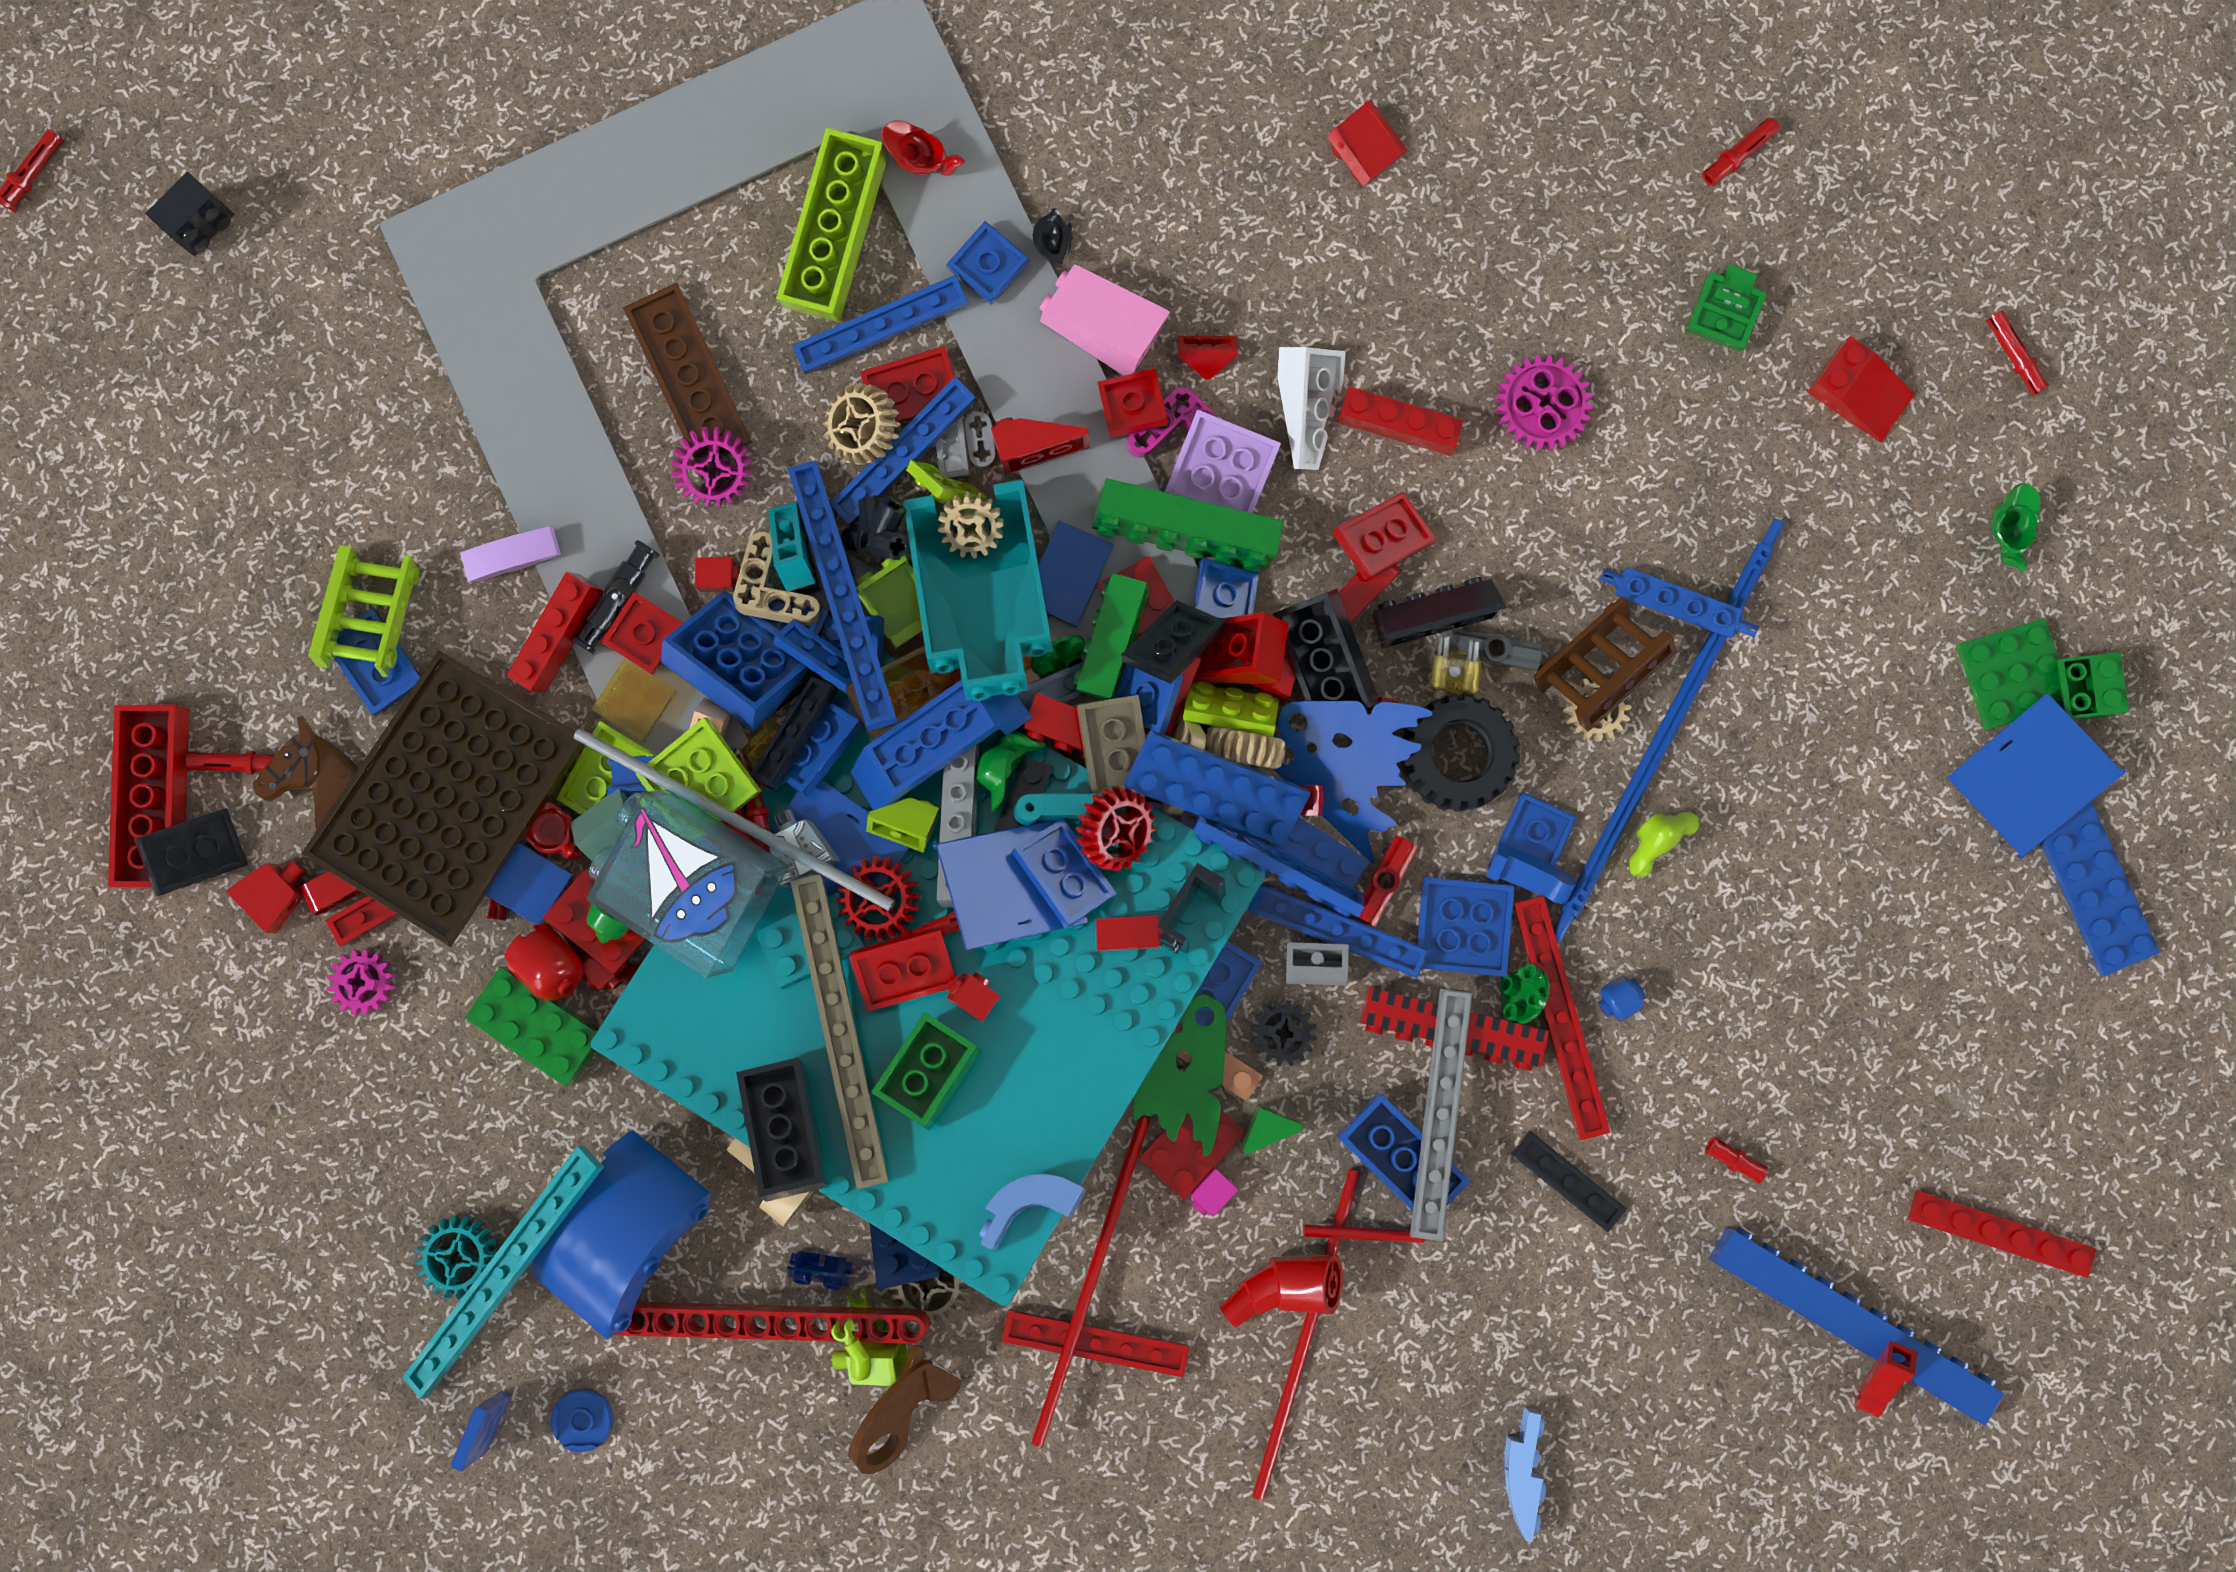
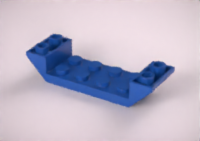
M961 679L866 745L857 759L851 774L872 810H876L903 800L901 796L998 729L1008 735L1032 719V716L1018 694H1000L990 696L988 699L981 701L966 700Z

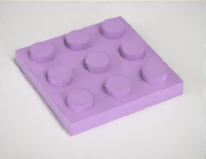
M1197 409L1165 492L1253 513L1281 443Z

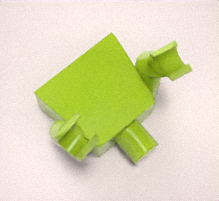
M861 1289V1299L853 1298L852 1292H849L848 1302L853 1307L873 1308L872 1305H868L866 1302V1289ZM849 1318L844 1325L845 1333L840 1331L838 1320L833 1326L831 1334L835 1340L845 1342L844 1347L846 1350L833 1351V1368L847 1369L849 1381L854 1385L891 1386L900 1377L909 1354L907 1344L860 1342L852 1334L854 1330L853 1320ZM877 1319L878 1329L882 1332H889V1330H883L882 1320Z

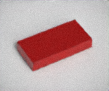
M1159 916L1096 919L1097 951L1160 948V936L1157 929Z

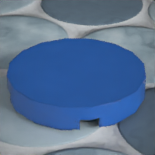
M581 1388L572 1390L560 1398L552 1410L550 1423L553 1435L556 1440L563 1444V1447L570 1451L585 1452L595 1449L607 1439L612 1431L614 1417L612 1407L603 1395L595 1390Z

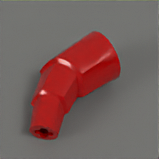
M1336 1254L1272 1257L1266 1265L1239 1283V1288L1219 1305V1308L1235 1328L1254 1314L1259 1315L1274 1308H1278L1281 1311L1333 1314L1339 1305L1342 1293L1343 1272L1340 1258Z

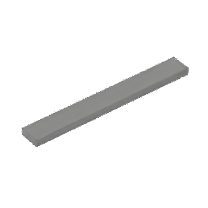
M1440 989L1410 1237L1443 1241L1472 993Z

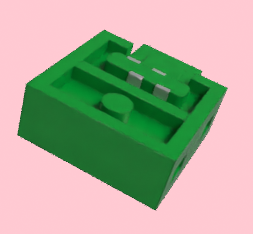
M1731 264L1724 268L1722 275L1711 271L1704 280L1684 331L1737 352L1744 350L1767 294L1752 288L1757 274Z

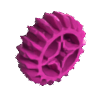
M706 426L702 427V436L699 437L694 430L690 431L691 442L684 437L680 439L685 449L680 447L674 448V453L681 458H671V465L679 467L671 471L672 477L680 478L675 482L676 488L687 486L683 491V496L687 498L694 493L693 503L698 504L700 499L704 498V505L707 508L710 507L711 500H716L717 507H722L721 498L724 497L728 503H733L731 493L734 492L737 496L741 497L743 491L738 485L748 487L750 483L743 476H752L753 474L752 469L744 467L752 464V458L744 456L749 451L748 447H738L741 443L739 436L729 441L731 431L728 429L724 432L723 436H719L718 426H714L713 434H708ZM710 445L705 456L694 457L693 460L689 459L698 448ZM719 446L731 452L736 459L737 466L730 465L729 462L719 458ZM714 454L716 467L719 469H715V472H712L710 479L708 469L704 465L707 464L709 466L708 462L712 461ZM686 468L694 469V472L704 476L705 488L693 482ZM730 474L734 475L726 485L715 488L716 481L719 478L730 477Z

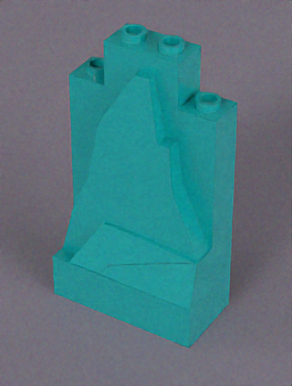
M1023 480L993 485L996 501L992 502L991 508L999 507L1001 509L1000 515L997 518L1004 519V525L1000 528L1003 530L1002 538H996L998 540L996 549L989 546V552L986 556L981 551H978L976 559H973L971 552H966L964 558L960 557V549L957 548L955 551L950 552L951 542L942 543L941 540L945 533L938 532L939 524L943 523L938 519L940 512H945V510L937 511L933 495L903 500L904 507L907 510L905 516L926 658L930 672L949 673L954 669L960 668L966 700L981 701L988 699L990 696L1000 694L1015 695L1020 691L1028 690L1023 657H1040L1048 652H1053ZM986 517L985 524L989 526V530L991 531L990 521L988 517ZM951 520L952 529L956 534L958 531L957 527L953 524L954 521ZM972 523L971 525L966 524L968 528H970L973 525L976 526L975 523Z

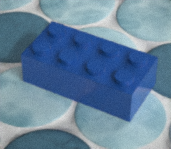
M1377 1092L1335 1136L1413 1212L1422 1133L1381 1093ZM1453 1163L1447 1206L1470 1182Z

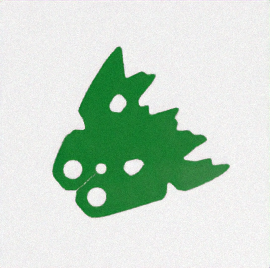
M1202 994L1192 999L1185 1014H1183L1184 1016H1182L1183 1018L1180 1019L1183 1027L1182 1031L1179 1033L1173 1031L1135 1094L1133 1118L1134 1121H1137L1142 1115L1152 1116L1157 1114L1160 1126L1166 1129L1168 1138L1171 1141H1175L1179 1128L1186 1114L1189 1113L1193 1122L1194 1140L1202 1141L1203 1155L1207 1157L1213 1148L1220 1118V1103L1208 1091L1219 1087L1223 1083L1226 1014L1222 1003L1208 995ZM1201 1007H1208L1214 1013V1021L1209 1026H1200L1195 1020V1013ZM1185 1050L1192 1057L1190 1065L1182 1072L1176 1066V1055L1178 1052Z

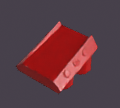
M1372 100L1366 101L1342 123L1334 127L1327 136L1332 144V153L1338 159L1344 160L1350 168L1351 175L1363 187L1408 151Z

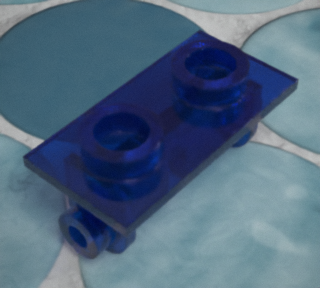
M800 1250L798 1253L791 1254L790 1265H794V1267L787 1266L788 1277L793 1278V1282L802 1285H810L811 1281L823 1283L825 1288L840 1290L841 1286L849 1288V1278L845 1274L851 1275L853 1262H847V1258L826 1255L824 1266H819L820 1254Z

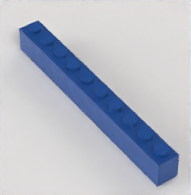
M1726 1227L1708 1258L1709 1260L1876 1361L1890 1340L1917 1351L1915 1375L1910 1381L1985 1426L1987 1425L2004 1394L1994 1387L1996 1381L1981 1372L1978 1373L1977 1377L1967 1371L1969 1368L1968 1364L1954 1356L1950 1360L1940 1355L1943 1349L1925 1339L1922 1344L1913 1339L1916 1334L1915 1332L1899 1323L1896 1328L1886 1322L1889 1317L1877 1309L1871 1307L1870 1311H1867L1859 1305L1862 1300L1845 1291L1843 1295H1840L1832 1290L1835 1284L1820 1275L1816 1279L1807 1275L1808 1268L1799 1262L1791 1259L1787 1263L1779 1258L1781 1254L1779 1250L1767 1243H1764L1762 1247L1754 1243L1752 1240L1755 1236L1746 1230L1737 1227L1736 1231ZM1892 1353L1893 1361L1903 1362L1906 1360L1903 1355Z

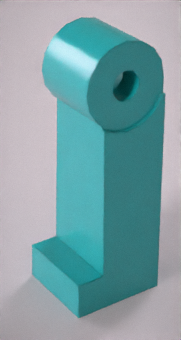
M1027 794L1022 796L1015 805L1014 817L1020 824L1027 826L1033 825L1037 820L1059 821L1064 818L1065 821H1082L1078 815H1085L1087 810L1084 804H1092V795L1096 794Z

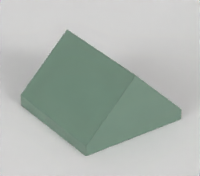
M620 789L607 795L571 822L575 845L602 872L609 870L646 842L645 826L640 845L630 849L636 838L634 824L638 813Z

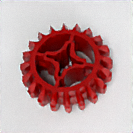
M1115 786L1111 790L1108 788L1102 789L1101 796L1098 794L1092 795V804H1084L1087 810L1085 815H1078L1080 820H1082V825L1075 828L1082 835L1076 841L1083 846L1080 851L1088 857L1087 860L1098 865V867L1104 870L1120 871L1122 867L1131 869L1132 861L1135 863L1141 862V853H1149L1146 846L1148 843L1155 842L1150 835L1151 832L1157 830L1151 824L1156 816L1150 812L1153 806L1145 801L1146 798L1142 794L1136 793L1132 789L1128 790ZM1122 806H1126L1127 808L1123 812H1114L1115 809ZM1116 844L1119 846L1114 850L1106 851L1109 846L1114 847Z
M874 856L872 866L868 859H862V870L857 865H852L850 868L854 874L853 878L893 899L895 893L899 891L898 888H900L901 905L897 913L894 905L890 911H887L865 898L858 909L856 893L841 885L838 886V891L845 892V898L839 897L836 901L839 904L845 903L846 908L841 909L839 914L841 916L849 914L850 917L845 921V925L851 926L857 923L854 933L861 934L865 929L866 939H872L874 933H876L877 940H884L886 932L890 938L896 937L895 926L901 932L905 931L907 927L903 920L910 923L915 921L914 916L909 914V911H919L920 906L912 904V899L921 898V894L912 893L911 891L912 888L919 885L918 881L907 882L913 874L912 871L907 870L900 874L904 864L897 862L892 868L893 861L890 857H886L882 864L880 857ZM882 872L891 876L894 880L879 887L868 876ZM878 910L882 915H886L889 921L883 924H875L868 921L864 916Z

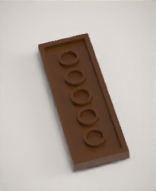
M677 282L623 307L683 437L691 442L690 431L694 430L699 437L702 436V427L706 426L708 434H713L714 426H718L719 436H723L724 432L728 429L731 431L729 441L737 436L741 438V443L738 447L752 444L749 433ZM710 445L700 447L692 453L693 458L705 456ZM719 446V458L731 453Z

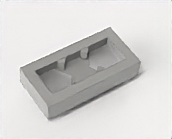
M961 417L936 442L939 470L949 479L953 480L971 477L965 420Z

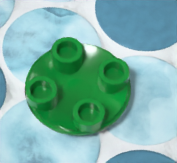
M1068 635L1052 641L1053 652H1048L1040 657H1034L1031 662V670L1041 679L1083 661L1080 655L1085 646L1084 638L1079 635Z
M1528 964L1500 981L1499 990L1502 993L1501 1006L1504 1018L1513 1023L1524 1024L1532 1021L1543 1010L1549 996V980L1541 968Z

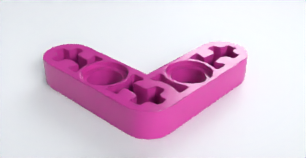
M1177 388L1163 400L1164 406L1167 407L1165 410L1169 427L1164 430L1151 428L1130 433L1126 444L1127 449L1135 457H1146L1178 425L1182 424L1189 431L1197 409L1213 416L1216 415L1192 391L1187 388ZM1176 397L1179 400L1186 398V407H1179L1173 415L1171 410L1177 402ZM1149 430L1152 435L1146 441L1145 446L1147 448L1144 446L1135 447V437L1140 440Z

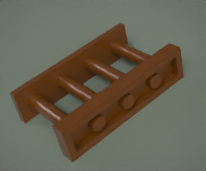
M1623 596L1615 603L1609 604L1595 621L1549 662L1543 663L1533 675L1537 687L1542 693L1553 685L1577 706L1575 713L1578 722L1587 732L1677 653L1674 638L1667 631L1664 630L1657 637H1652L1628 618L1631 614L1627 600ZM1620 626L1645 648L1635 657H1629L1607 639L1606 636L1616 627ZM1597 645L1620 664L1622 668L1614 676L1607 677L1585 659L1584 656ZM1574 665L1600 686L1590 697L1583 696L1562 678Z

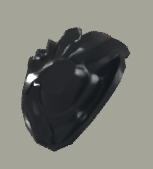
M1052 208L1051 212L1039 219L1034 226L1032 234L1033 244L1038 252L1053 262L1063 264L1064 256L1071 249V241L1073 239V234L1071 233L1072 224L1068 223L1066 225L1058 210Z

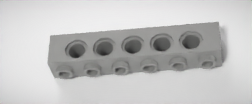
M981 742L946 765L943 769L940 843L976 836L979 784L976 780L978 767L976 760L980 759ZM939 858L936 900L941 907L954 908Z

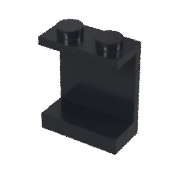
M1199 863L1195 865L1157 926L1160 939L1163 941L1162 945L1175 954H1178L1179 951L1187 954L1190 950L1188 938L1173 929L1198 889L1219 902L1226 893L1225 879Z

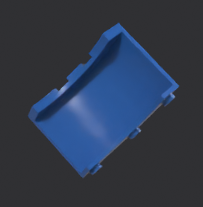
M634 1130L625 1134L602 1153L605 1157L601 1162L604 1168L534 1258L531 1275L607 1340L617 1332L622 1333L628 1328L638 1297L649 1276L658 1269L660 1260L672 1245L694 1223L703 1220L709 1211L710 1192Z

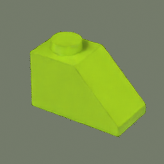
M910 797L870 811L867 817L866 832L924 853L936 827L939 808L926 800H916Z

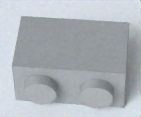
M1287 942L1286 984L1347 986L1349 945Z

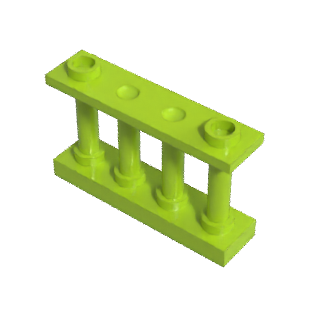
M339 545L308 654L317 667L329 668L331 659L338 656L375 662L374 666L382 677H389L390 669L394 668L397 662L396 647L413 585H416L419 580V568L411 556L404 555L401 568L361 562L352 547ZM358 574L397 579L394 594L389 595L353 589L354 577L358 576ZM351 601L388 606L390 609L385 623L346 617L344 614L346 605ZM351 629L383 635L379 649L372 650L338 644L339 631Z

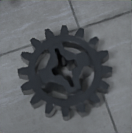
M1286 1000L1284 1007H1281L1278 1001H1274V1009L1270 1010L1265 1005L1263 1006L1265 1015L1263 1017L1255 1015L1259 1025L1251 1026L1250 1028L1257 1032V1036L1253 1037L1251 1042L1260 1044V1047L1256 1050L1257 1054L1264 1051L1267 1053L1265 1056L1266 1062H1269L1274 1057L1276 1058V1066H1281L1285 1059L1289 1066H1293L1294 1057L1303 1061L1305 1059L1302 1052L1304 1050L1312 1052L1313 1049L1308 1045V1042L1317 1040L1316 1036L1310 1035V1030L1315 1029L1316 1024H1308L1307 1020L1311 1017V1014L1306 1013L1302 1015L1300 1013L1302 1005L1298 1004L1295 1009H1292L1291 1001ZM1281 1013L1278 1022L1272 1026L1265 1025L1270 1017ZM1292 1015L1299 1019L1304 1031L1295 1028L1292 1024ZM1283 1024L1287 1025V1030L1291 1031L1292 1035L1291 1037H1286L1282 1043L1280 1042V1036L1276 1035L1275 1032L1276 1029H1282ZM1263 1036L1272 1038L1275 1042V1052L1266 1045ZM1295 1041L1302 1042L1296 1050L1286 1054L1290 1044Z

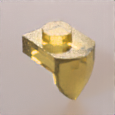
M766 719L762 723L763 728L743 748L745 754L758 762L780 727V724L772 719Z

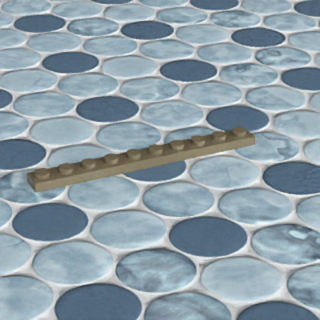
M822 874L791 881L792 891L856 1188L863 1189L890 1182L824 878Z

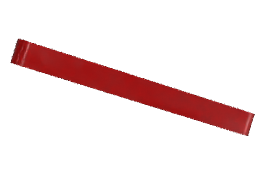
M636 1302L630 1325L622 1333L617 1332L615 1335L839 1342L831 1334L833 1326L839 1320V1329L842 1333H845L844 1325L846 1318H853L857 1321L859 1329L858 1331H853L852 1334L860 1342L912 1344L920 1341L930 1328V1319L924 1311L919 1309ZM636 1312L644 1316L645 1325L637 1323L635 1320ZM665 1313H670L674 1316L675 1326L667 1324ZM695 1314H701L705 1318V1327H701L696 1323ZM728 1314L734 1317L736 1328L729 1327L726 1324L725 1315ZM756 1315L762 1316L766 1320L767 1327L765 1329L757 1326L755 1322ZM786 1316L793 1317L796 1320L797 1329H790L786 1325ZM816 1317L826 1320L828 1330H821L817 1327ZM877 1319H884L888 1322L889 1332H882L878 1329ZM907 1320L917 1321L920 1325V1332H911L907 1327Z

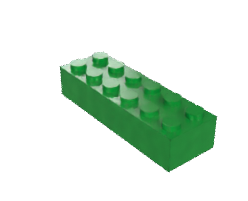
M1106 478L1098 495L1091 529L1098 530L1097 533L1105 537L1119 535L1127 537V541L1134 544L1148 542L1156 544V548L1163 551L1177 549L1185 551V554L1189 557L1202 558L1206 556L1227 565L1235 563L1243 565L1245 570L1260 572L1261 570L1265 571L1277 555L1283 521Z

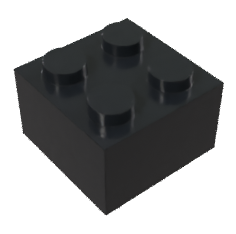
M188 171L145 213L171 239L193 256L197 252L204 251L209 246L210 239L218 231L225 230L230 225L231 218L235 215Z

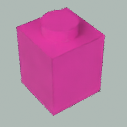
M1214 1167L1190 1193V1196L1194 1199L1191 1205L1203 1216L1209 1213L1214 1217L1238 1191V1188Z

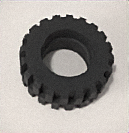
M1465 693L1462 696H1456V694L1446 695L1444 698L1436 699L1424 707L1432 711V716L1418 718V726L1408 727L1402 736L1407 741L1421 744V749L1418 752L1411 753L1408 760L1402 761L1404 778L1407 777L1411 785L1409 787L1414 793L1418 792L1422 796L1421 800L1427 804L1432 803L1441 810L1446 811L1449 809L1454 810V812H1463L1479 808L1493 801L1508 788L1507 785L1514 779L1516 774L1515 767L1520 760V754L1517 753V746L1520 743L1518 736L1514 737L1512 729L1515 727L1512 721H1506L1503 717L1505 712L1500 707L1494 708L1489 705V700L1483 697L1476 699L1473 694ZM1464 725L1473 729L1483 739L1487 750V761L1483 770L1473 779L1467 781L1450 780L1443 776L1435 767L1431 756L1432 744L1437 734L1446 727Z

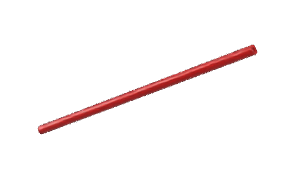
M1141 1116L1137 1120L1031 1444L1043 1448L1151 1120L1147 1117Z
M1349 1168L1332 1226H1345L1361 1172ZM1328 1238L1324 1254L1337 1255L1341 1239ZM1306 1312L1252 1497L1264 1501L1319 1313Z

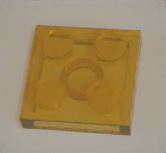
M624 658L592 707V710L645 742L677 691Z

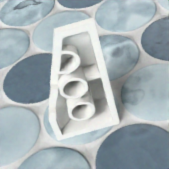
M1279 347L1278 383L1294 469L1319 470L1328 438L1327 432L1324 430L1325 423L1328 417H1334L1336 407L1331 405L1335 390L1341 391L1344 381L1345 351L1308 347Z

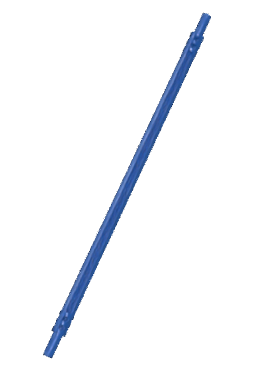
M1773 519L1762 542L1757 543L1726 604L1743 609L1774 552L1772 547L1785 525L1782 521ZM1710 631L1583 868L1568 902L1561 909L1563 914L1554 929L1557 943L1561 944L1573 919L1579 917L1727 637Z

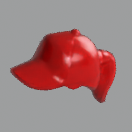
M891 121L881 131L882 141L893 155L895 164L909 173L925 175L935 171L943 176H950L956 171L957 167L965 162L957 154L947 156L941 141L937 137L906 121Z
M547 801L524 837L541 853L556 854L562 852V855L570 861L578 860L582 855V851L573 841L572 820L563 810Z

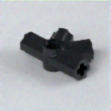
M876 495L861 498L858 501L860 526L851 524L850 528L843 530L841 541L845 543L846 549L862 554L900 560L902 556L908 554L910 545L906 541L904 534L896 533L907 511L904 505L898 503L895 499L885 497L883 500V497Z

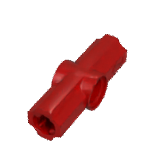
M1397 835L1394 836L1363 892L1365 907L1359 917L1353 915L1354 917L1372 927L1376 926L1393 893L1399 887L1400 881L1419 847L1405 838ZM1380 873H1387L1391 876L1393 883L1389 889H1382L1378 885L1377 879Z

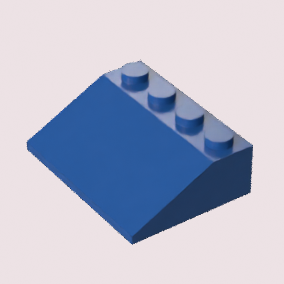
M726 590L663 639L661 662L751 731H754L776 711L810 669L774 644V637L780 632L777 628L763 618L740 613L735 607L733 596Z

